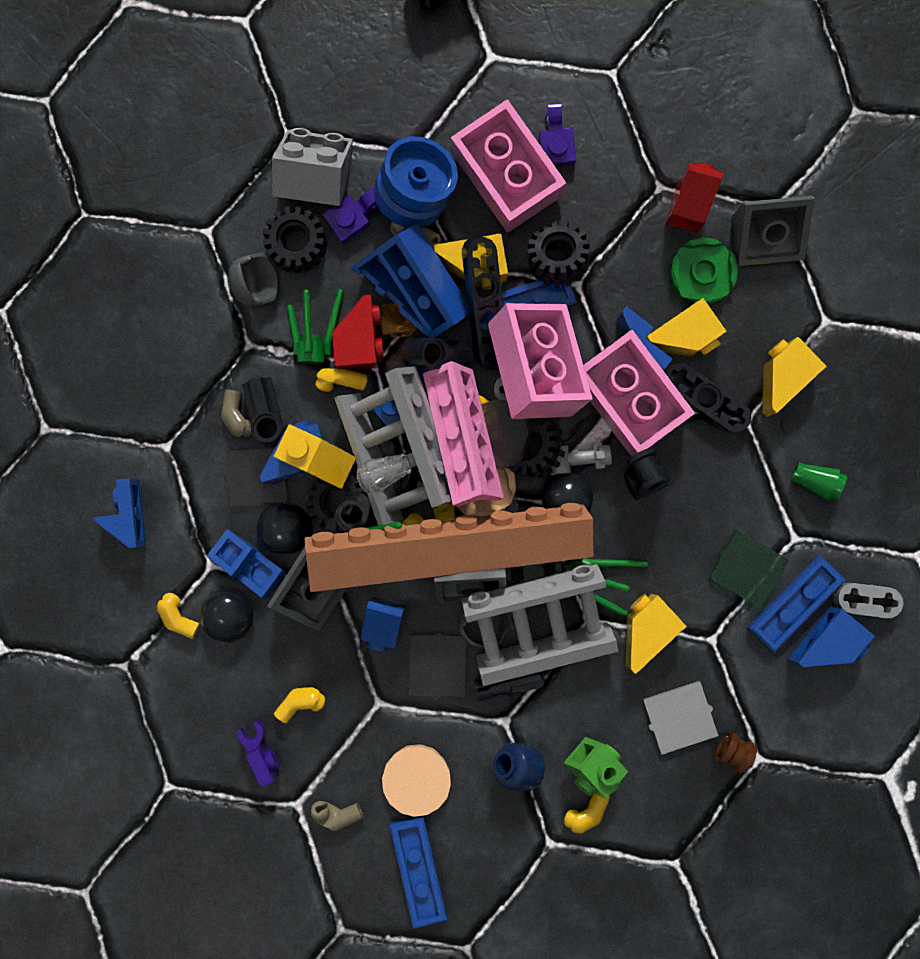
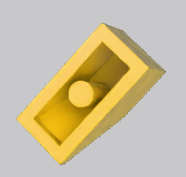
M502 235L483 236L492 240L496 245L502 286V283L507 282L508 278ZM466 240L434 245V251L444 267L465 281L462 247ZM478 244V250L473 251V257L479 258L481 265L480 257L486 253V248L480 247ZM481 266V269L474 268V272L489 271V267ZM487 277L481 278L476 284V287L482 286V290H491V282Z
M702 298L646 336V339L663 352L691 357L701 351L705 356L721 344L718 338L727 331L704 298Z
M799 337L794 338L788 343L783 339L768 352L772 358L763 365L762 412L766 417L778 413L827 367Z
M290 424L273 456L340 489L343 488L357 457L323 439Z
M644 594L630 606L633 612L627 616L625 665L635 674L687 627L667 604L655 594H651L649 597Z

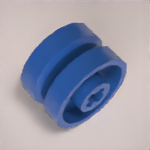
M415 136L399 139L388 148L373 187L375 202L381 212L396 224L406 228L418 224L420 228L431 225L442 215L447 201L455 190L458 180L456 163L450 153L435 141Z

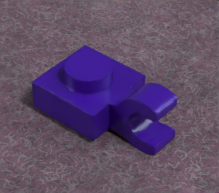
M561 103L547 104L546 122L548 130L539 131V145L555 167L575 165L576 153L573 127H562Z
M373 187L366 191L356 203L349 195L341 201L340 206L335 205L322 214L343 245L368 228L370 223L366 216L379 209L375 202Z
M259 719L253 723L257 731L255 737H249L242 727L237 731V738L244 745L247 751V760L260 787H263L273 782L279 775L277 769L280 768V763L273 749L268 750L266 744H262L266 729L264 723Z

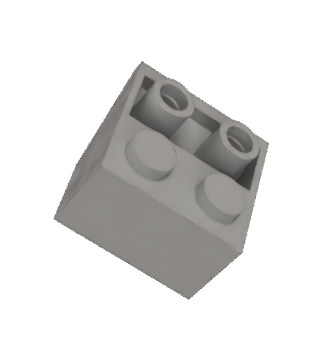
M304 128L287 130L272 157L273 196L340 206L347 186L353 139L344 138L338 133H327L325 135L311 133Z

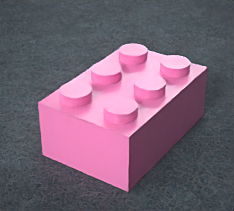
M508 99L451 137L452 155L507 233L563 196L566 186L565 180Z
M506 303L488 323L511 419L573 416L593 399L567 304Z
M633 330L583 365L593 399L590 402L631 457L640 451L648 449L695 414Z

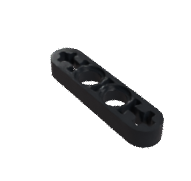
M472 236L464 242L462 261L474 356L482 367L491 371H497L499 367L496 355H493V361L485 358V354L491 351L490 343L493 349L494 347L491 338L490 342L482 340L483 337L488 338L491 335L489 330L481 328L480 319L486 312H492L495 316L503 308L496 245L492 240L483 236ZM478 244L480 247L486 248V253L480 257L481 265L479 258L473 257V251L478 250ZM481 266L489 267V271L474 272V268L481 269ZM487 277L491 282V290L487 295L480 297L476 292V284L481 278Z

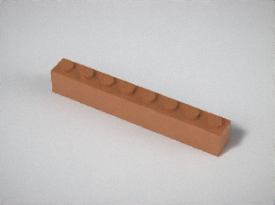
M565 503L561 507L550 509L531 507L525 512L516 513L497 511L492 513L491 516L482 517L462 515L457 517L456 520L448 521L428 519L420 524L406 526L402 524L400 529L387 525L384 528L385 531L359 527L351 529L346 533L319 532L312 537H305L310 592L593 557V518L584 505L577 503Z

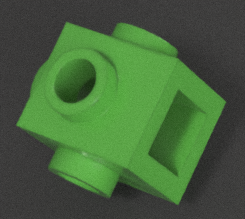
M587 737L581 741L564 762L567 768L577 777L574 783L589 796L595 793L606 799L619 788L621 780L628 773L626 768L619 762L621 756L614 748Z

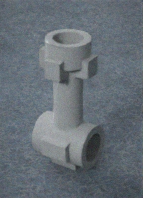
M602 442L593 443V450L571 453L568 452V446H561L560 450L565 451L564 457L558 456L557 461L561 464L558 468L551 467L553 471L551 476L571 473L570 466L594 463L596 469H603L605 465H611L612 456L609 444L602 445Z

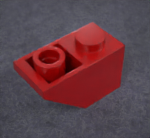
M689 163L675 186L665 224L697 233L707 219L724 172L715 170L712 165L707 163Z
M364 295L332 332L334 361L337 369L379 368L378 359L384 358L382 338H376L375 325H381L380 305H374L371 295Z

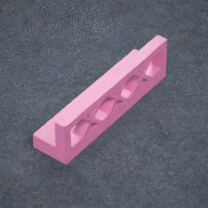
M450 361L441 365L439 369L423 373L452 504L454 506H463L479 499L494 502L504 499L473 369Z

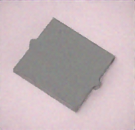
M700 681L643 699L650 721L648 728L654 733L661 755L718 736L711 715L713 707L707 703Z

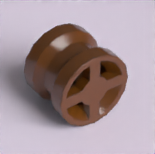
M728 731L718 744L714 759L721 765L728 764L732 766L735 773L744 775L756 757L757 745L750 741L743 742L739 739L738 734Z

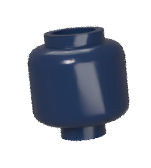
M517 743L506 744L498 751L494 758V775L497 782L503 788L522 792L532 791L540 785L544 778V758L535 747Z

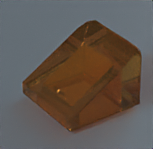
M396 303L380 305L382 335L384 339L417 335L416 326L399 312L400 307Z

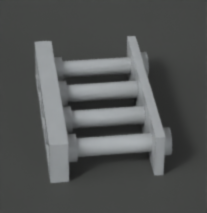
M416 366L395 368L385 373L389 387L362 399L360 393L340 395L334 398L353 454L357 457L356 463L372 506V513L378 525L403 521L401 509L429 499L432 508L452 502L431 408ZM394 400L400 420L373 431L367 412ZM406 433L412 453L385 464L378 445ZM417 466L424 486L396 496L389 477Z
M597 564L591 566L581 565L571 571L488 592L479 591L469 597L461 598L467 623L478 620L486 652L476 655L483 686L619 652L617 640L609 623L600 624L594 590L606 588V582ZM580 594L586 627L566 632L560 599ZM546 603L553 635L533 641L526 608ZM512 611L519 644L499 649L491 617Z

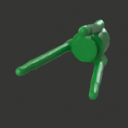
M342 289L337 291L324 342H321V335L312 334L309 290L303 291L304 335H301V340L294 307L291 304L287 306L294 343V355H297V363L323 364L324 355H331L332 332L336 327L344 294Z
M582 558L579 561L571 560L568 571L581 565L591 566L597 564L598 567L646 568L649 563L647 561ZM605 579L606 587L625 592L630 589L626 584ZM595 594L597 604L623 617L628 615L626 610Z

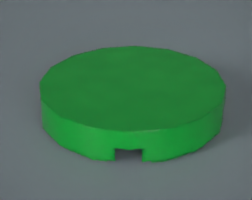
M702 237L690 240L677 251L671 261L669 276L672 287L680 298L690 304H695L704 298L706 303L711 305L718 303L730 293L737 282L739 269L735 255L731 250L723 246L722 242L717 239Z

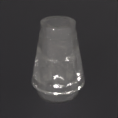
M403 453L365 460L362 466L357 469V479L365 492L379 493L411 473V463Z

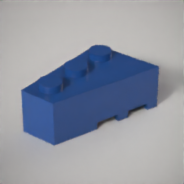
M418 224L396 234L351 267L358 275L362 273L376 285L374 290L381 296L387 295L400 307L399 312L428 338L436 337L469 315L467 301Z

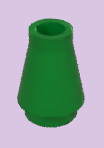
M798 462L791 481L802 485L826 501L829 499L837 501L845 487L847 475L840 473V469Z

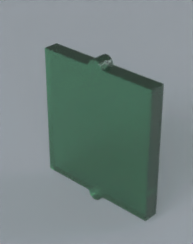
M735 530L725 549L719 551L720 558L708 578L758 608H762L773 587H778L779 583L777 580L789 560L741 531Z

